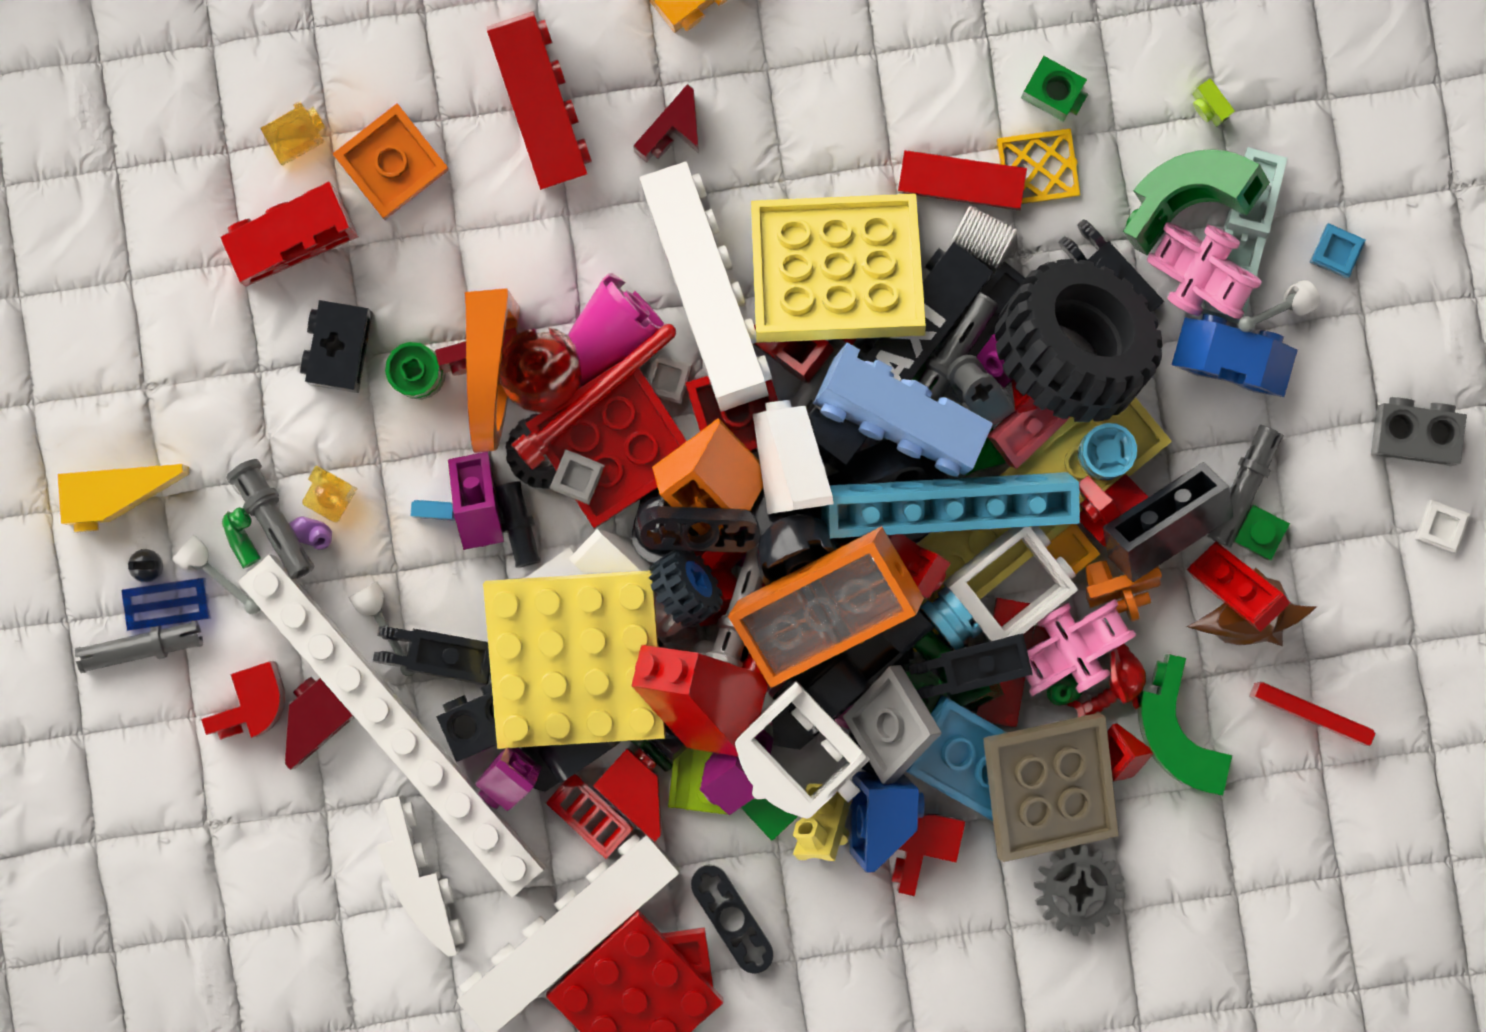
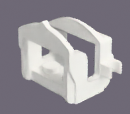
M794 681L775 700L766 691L761 715L735 742L740 764L748 780L753 785L752 794L754 798L767 799L771 804L783 811L806 819L812 817L837 791L849 803L860 792V789L850 778L870 760L869 756L797 681ZM791 702L796 706L791 714L807 731L815 726L826 738L820 743L837 762L843 757L847 760L811 796L754 738Z

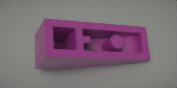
M519 747L503 748L478 778L475 785L481 789L479 795L488 805L494 809L502 806L506 811H509L532 790L542 766Z

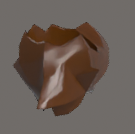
M1257 568L1254 569L1256 573L1281 591L1289 600L1280 581L1267 578ZM1223 603L1211 613L1186 627L1216 635L1225 643L1251 645L1270 642L1283 647V630L1297 624L1317 606H1300L1290 603L1268 626L1259 632Z

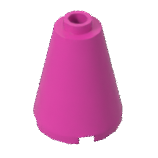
M608 273L602 279L553 357L557 364L553 368L555 373L569 386H572L574 383L584 386L621 362L664 325L653 308L636 291L631 293L629 291L624 292L621 289L626 282L613 273Z

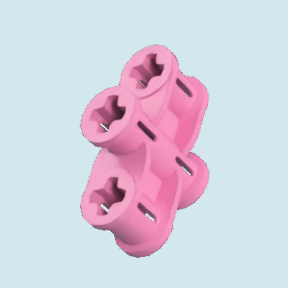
M1169 222L1166 223L1163 228L1166 233L1155 253H1149L1147 261L1180 282L1177 290L1170 292L1167 297L1168 300L1178 308L1192 315L1200 316L1203 311L1201 304L1205 299L1213 307L1226 315L1236 319L1242 318L1244 315L1242 308L1253 289L1259 288L1262 281L1251 272L1227 259L1232 249L1239 247L1240 241L1220 228L1207 225L1204 230L1206 237L1202 242L1186 229Z
M1115 599L1088 614L1078 622H1075L1069 612L1071 606L1068 602L1050 612L1037 623L1039 627H1045L1050 638L1027 650L1033 675L1025 677L1031 686L1029 692L1032 696L1060 681L1070 673H1072L1078 683L1076 686L1078 693L1085 691L1111 675L1108 669L1102 668L1097 658L1136 636L1134 630H1128L1116 610L1118 603ZM1104 618L1107 619V621H1108V623L1110 624L1111 628L1113 629L1115 635L1112 634V632H1111V630L1109 629L1108 625L1106 624ZM1057 621L1060 622V624H1061V626L1063 627L1064 631L1066 632L1068 638H1066L1065 634L1063 633V631H1062V629L1060 628V626H1059V624L1057 623ZM1079 658L1082 659L1084 665L1086 666V668H1087V670L1089 671L1090 674H1088V673L1086 672V670H1085V668L1083 667V665H1082L1081 661L1079 660ZM1032 661L1035 662V664H1036V666L1038 667L1039 671L1041 672L1042 676L1039 674L1038 670L1036 669V667H1035V665L1033 664Z

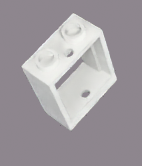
M1039 526L1010 528L943 582V585L947 586L972 615L973 622L980 626L982 634L988 642L1021 633L1024 634L1078 591V588L1071 581L1076 576L1075 572L1061 556L1055 560L1046 547L1051 542ZM1022 539L1056 584L1001 627L967 582Z

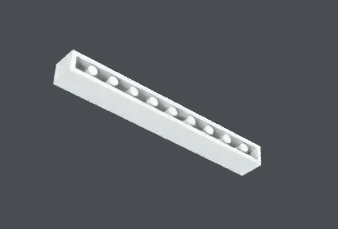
M269 554L238 581L246 593L511 898L546 868L500 813L479 795L480 790L296 579L290 578L286 567L276 556Z

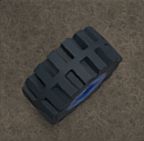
M673 550L650 566V573L652 575L649 579L653 581L650 585L652 591L658 595L656 597L658 603L664 605L663 610L666 614H671L673 621L677 624L681 622L682 627L692 628L721 609L720 606L723 605V600L720 598L722 591L717 587V584H719L717 578L711 574L712 569L709 565L706 566L703 563L704 559L700 555L696 556L695 551Z

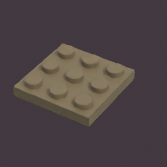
M1095 713L983 738L997 858L999 860L1008 862L1119 836L1106 716Z

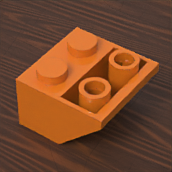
M719 418L652 467L659 494L671 507L745 509L750 511L763 488L760 461ZM703 522L691 526L700 536L706 534L710 529V525ZM718 525L719 532H720V535H721V530H720V528H724V527H723V525Z

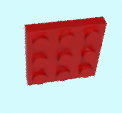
M616 365L525 423L530 432L537 434ZM638 368L547 446L549 451L545 455L556 471L565 449L605 465L590 504L588 505L575 499L592 527L596 529L656 490L658 487L652 467L687 442V440Z
M639 910L546 992L547 999L580 1032H692L724 1003L723 997Z

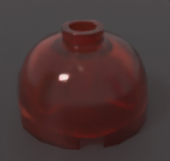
M535 328L528 329L512 337L503 346L499 383L510 400L525 410L540 413L556 410L565 405L577 391L582 378L580 356L570 337L558 329L548 328L549 332L536 333Z

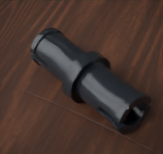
M521 481L506 483L495 488L505 523L501 524L503 533H508L516 568L527 567L541 562L532 531V526L535 525L533 516L528 515L521 489Z

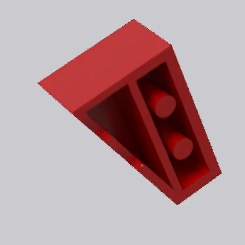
M329 181L289 202H283L265 211L266 214L252 221L248 218L230 225L227 228L229 233L220 237L238 280L245 287L359 238L340 193Z

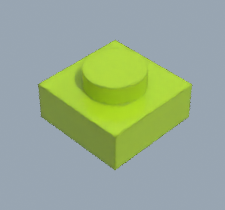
M1211 78L1197 87L1192 94L1196 99L1193 102V106L1205 122L1211 120L1216 127L1230 118L1235 112Z

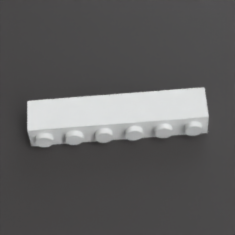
M683 162L639 177L720 411L722 412L769 396L765 381L772 379L765 356L756 357L752 344L757 343L756 330L752 319L743 321L739 307L746 305L738 281L731 284L729 282L726 271L733 269L725 245L717 247L713 235L720 232L712 209L704 211L700 201L701 198L707 197L699 173L691 175L687 162Z
M635 833L617 849L622 855L611 866H608L603 861L585 877L590 884L577 894L573 888L553 904L559 911L550 919L545 921L542 916H539L522 931L527 939L515 949L508 943L490 959L495 966L489 972L482 976L477 970L459 986L464 993L456 1001L483 1032L499 1031L680 873L677 866L656 842L647 835L640 839Z

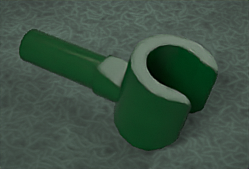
M649 739L630 741L643 749L646 754L648 753L665 773L673 767L665 756L653 744L648 742Z

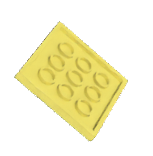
M916 194L751 201L757 343L925 336L926 325Z
M650 570L491 580L483 583L497 749L665 739V723L631 686L641 645L659 647L655 592L652 591L650 585L653 583L649 579L652 575Z

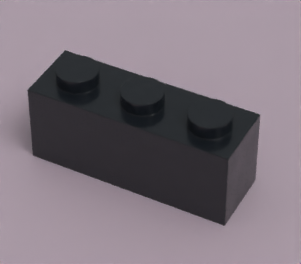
M1202 462L1103 526L1108 558L1132 582H1135L1233 518L1229 485L1205 462Z

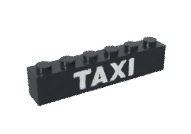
M955 242L951 244L946 252L938 248L924 267L930 271L922 282L926 325L925 336L881 337L873 347L865 343L860 349L857 358L873 363L875 360L882 361L892 367L893 378L899 381L902 379H913L993 273L991 269ZM816 407L810 414L809 419L820 456L841 473L868 436L858 430L859 425L844 419V422L834 421L824 416L820 412L821 410Z

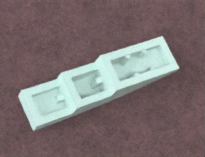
M1247 147L1244 157L1260 164L1270 183L1247 216L1229 207L1223 230L1240 241L1239 247L1232 249L1227 259L1257 276L1265 240L1270 232L1287 158ZM1249 298L1246 301L1244 307L1242 308L1244 311L1243 316H1245ZM1204 301L1201 314L1218 316L1238 324L1240 319L1228 316L1213 307L1208 301Z

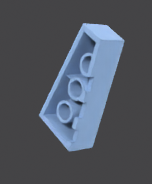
M846 343L834 357L813 404L822 408L820 412L834 421L844 422V419L859 425L858 430L872 439L882 440L883 437L897 443V449L910 457L920 458L921 455L935 461V467L948 475L958 476L959 473L966 475L971 471L993 423L948 398L941 397L938 402L931 399L932 392L927 386L916 380L902 379L899 381L893 378L894 374L891 372V366L880 360H875L873 363L857 358L860 349Z

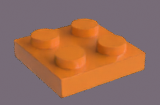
M398 103L332 153L384 220L449 170Z

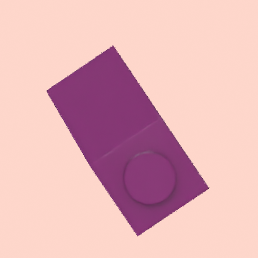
M482 452L448 459L453 513L463 550L504 542L501 513L489 453Z
M763 729L755 736V739L771 755L773 737ZM712 753L704 766L700 791L709 802L718 805L728 815H731L754 799L752 794L753 785L748 780L740 764L739 757Z

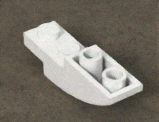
M403 795L383 800L392 841L377 845L391 886L403 908L423 934L448 957L457 955L460 952L459 944L465 943L460 920H452L448 904L454 903L450 881L448 878L442 880L440 871L423 875L422 867L428 866L422 842L415 843L411 827L417 826V818L412 802L405 803Z

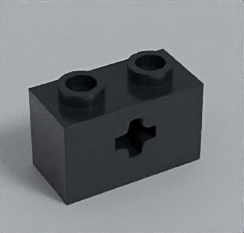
M319 300L318 309H311L307 332L313 334L310 350H304L300 373L306 375V383L312 386L359 393L373 314L369 308ZM337 335L338 340L345 344L344 350H337L335 357H332V352L326 349L325 346L327 342H334Z

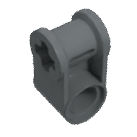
M963 355L950 364L946 377L961 406L992 422L991 428L1015 412L1012 402L1000 387L998 381L992 375L987 374L982 363L975 356Z

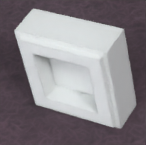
M655 354L651 357L645 378L659 399L681 405L686 390L685 383L688 382L692 364Z
M1429 500L1415 540L1451 553H1457L1470 514Z

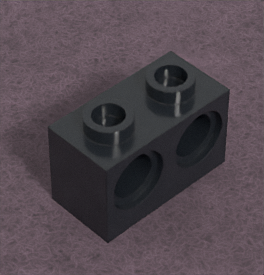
M492 683L481 687L483 696L468 702L466 696L463 695L443 704L445 713L436 716L456 762L497 745L495 717L492 712ZM463 714L471 716L476 722V732L469 739L458 736L454 728L456 719Z

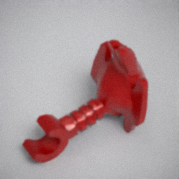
M1120 645L1111 651L1110 688H1106L1103 693H1099L1084 703L1075 700L1066 705L1077 710V717L1100 713L1104 708L1111 706V703L1114 704L1117 699L1121 700L1123 704L1132 700L1134 708H1139V694L1143 691L1146 684V672L1143 665L1129 650L1127 645Z

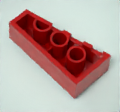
M532 11L487 26V33L540 190L587 175L584 164L590 163L592 160L585 139L576 141L571 125L579 123L572 100L563 101L558 85L566 82L558 59L551 62L549 60L545 46L553 42L545 19L537 22Z

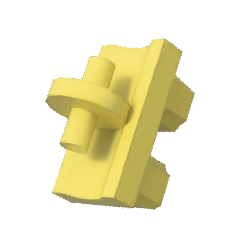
M808 784L805 791L811 796L823 784ZM837 791L812 817L808 819L801 818L796 822L793 836L797 839L793 855L798 860L818 858L835 861L839 845L847 844L850 836L849 830L845 828V823L851 801L848 803Z

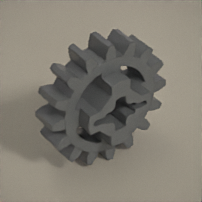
M1082 844L1078 854H1074L1069 847L1064 849V857L1061 859L1053 853L1049 855L1050 861L1053 864L1050 869L1043 866L1039 867L1038 870L1045 876V880L1034 882V887L1043 891L1044 895L1037 898L1035 902L1038 906H1048V909L1043 914V918L1046 921L1055 916L1058 918L1055 927L1057 930L1062 931L1069 924L1071 925L1072 935L1078 936L1081 926H1085L1092 935L1095 934V923L1098 921L1106 927L1110 926L1109 919L1106 917L1109 911L1120 914L1121 910L1114 905L1115 899L1125 898L1126 893L1116 889V884L1121 883L1124 877L1111 874V871L1117 864L1114 860H1109L1104 864L1101 862L1103 851L1097 849L1092 856H1089L1087 845ZM1074 863L1072 872L1062 880L1055 879L1062 868ZM1090 864L1101 871L1106 885L1097 884L1090 876ZM1082 877L1083 884L1089 887L1090 891L1089 894H1082L1081 901L1077 903L1076 896L1069 892L1070 886H1077L1078 879ZM1052 895L1063 897L1069 904V915H1065L1057 908ZM1096 901H1104L1098 911L1085 917L1089 906Z

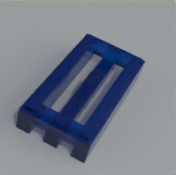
M206 578L121 590L127 631L211 619V613L208 608L209 599L205 587L207 586ZM190 588H196L197 596L137 605L132 603V597ZM195 604L199 606V612L135 621L134 617L135 613Z

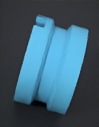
M947 586L938 592V598L933 602L926 601L920 606L934 624L937 632L953 650L962 649L967 638H975L982 633L980 626L973 622L972 615Z

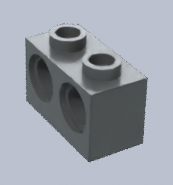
M1390 397L1389 404L1383 403L1377 406L1371 455L1448 466L1461 464L1467 414L1455 413V405L1431 403L1430 409L1414 407L1415 400ZM1393 417H1400L1407 423L1408 432L1403 439L1395 438L1390 433L1389 423ZM1435 422L1444 424L1448 429L1449 438L1444 445L1437 444L1431 437L1430 430Z

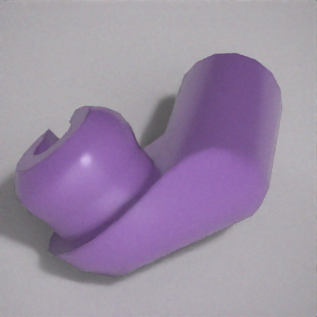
M301 516L289 523L300 543L313 546L317 550H323L331 544L332 531L324 522Z

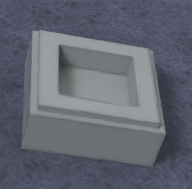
M565 449L550 489L589 505L605 465Z

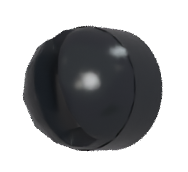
M141 549L130 557L128 569L131 576L137 581L152 582L161 575L163 561L155 551ZM154 561V569L134 568L135 562Z

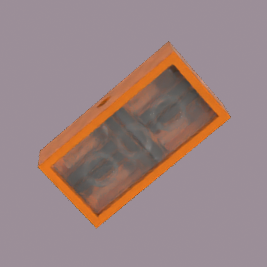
M881 526L739 599L729 613L728 618L770 688L915 616L924 597Z

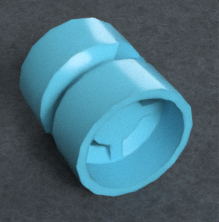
M1105 423L1096 426L1082 438L1078 447V460L1081 468L1089 476L1097 480H1111L1125 474L1133 466L1137 457V444L1134 436L1127 428L1117 423Z

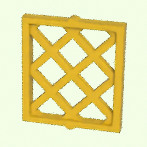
M1071 128L997 138L1000 164L1006 165L1003 150L1007 147L1018 155L1011 166L1017 167L1023 159L1034 167V170L1025 180L1024 190L1027 187L1037 196L1023 198L1022 204L1080 196L1076 168L1078 161L1074 154ZM1058 136L1051 147L1040 140L1042 138ZM1063 139L1068 142L1070 156L1067 159L1055 151ZM1030 140L1022 151L1011 144L1013 142ZM1034 143L1046 151V154L1039 163L1026 155ZM1051 155L1063 164L1055 176L1042 167ZM1067 167L1072 170L1074 184L1071 188L1059 180ZM1038 172L1051 180L1043 191H1040L1030 183ZM1054 184H1057L1066 191L1047 195Z

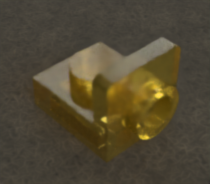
M299 101L293 104L295 109L260 128L282 166L325 142L320 131L326 127L314 106L307 110L304 104Z
M316 465L308 478L312 484L303 498L302 504L337 523L340 521L358 488Z

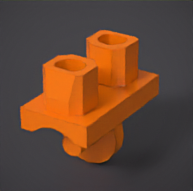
M1107 560L1087 565L1086 580L1088 587H1086V600L1089 608L1122 598V600L1117 601L1118 606L1116 610L1118 613L1126 611L1131 622L1139 620L1138 607L1150 604L1151 599L1148 591L1135 596L1133 594L1161 586L1160 578H1162V574L1158 566L1135 582H1132L1126 575L1112 578Z

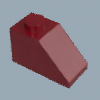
M311 676L293 691L297 698L289 704L285 765L290 770L296 769L355 718L321 678L315 681Z

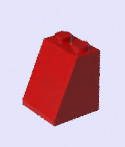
M641 645L631 686L687 748L739 757L735 742L761 715L768 683L763 674L700 653Z

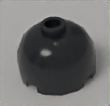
M796 512L785 513L779 516L762 534L756 555L762 581L765 585H768L840 548L837 538H830L827 524L817 517Z

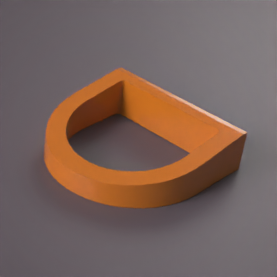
M508 288L464 292L466 305L467 401L470 438L474 453L496 451L502 436L514 361L513 358L499 383L504 334L506 329L515 327L518 330L520 314L519 305Z

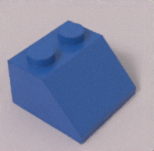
M857 772L852 777V782L860 789V792L851 801L850 854L865 872H875L917 831L918 818H923L924 795L922 792H919V789L904 774L895 783L882 784L877 775L869 772Z

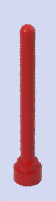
M664 324L537 434L531 432L528 436L525 434L521 435L511 444L513 449L534 470L545 460L543 455L549 451L547 446L676 336V328L672 324Z

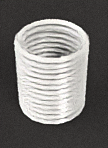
M969 206L950 244L955 242L968 253L977 257V259H981L985 263L988 262V265H992V267L999 268L1015 237L1017 228L1013 229V226H1008V224H1004L1000 220L997 221V218L994 219L993 216L990 217L989 214L982 213V210L979 211L976 207Z

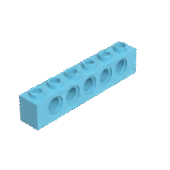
M1068 472L830 486L834 504L821 506V519L827 524L830 538L861 537L881 526L887 535L1080 524L1079 482Z

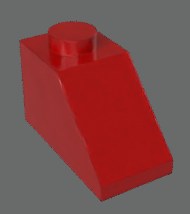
M627 748L593 787L655 842L661 836L659 775L653 771L657 763L642 749L638 748L633 753Z

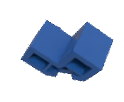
M1203 314L1202 320L1184 318L1172 366L1196 376L1228 381L1252 392L1285 397L1298 350L1282 343L1284 336L1265 330H1260L1259 334L1246 333L1238 328L1227 326L1226 319L1210 314Z

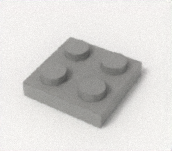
M901 665L889 666L843 716L861 749L869 756V762L882 784L895 783L942 734Z

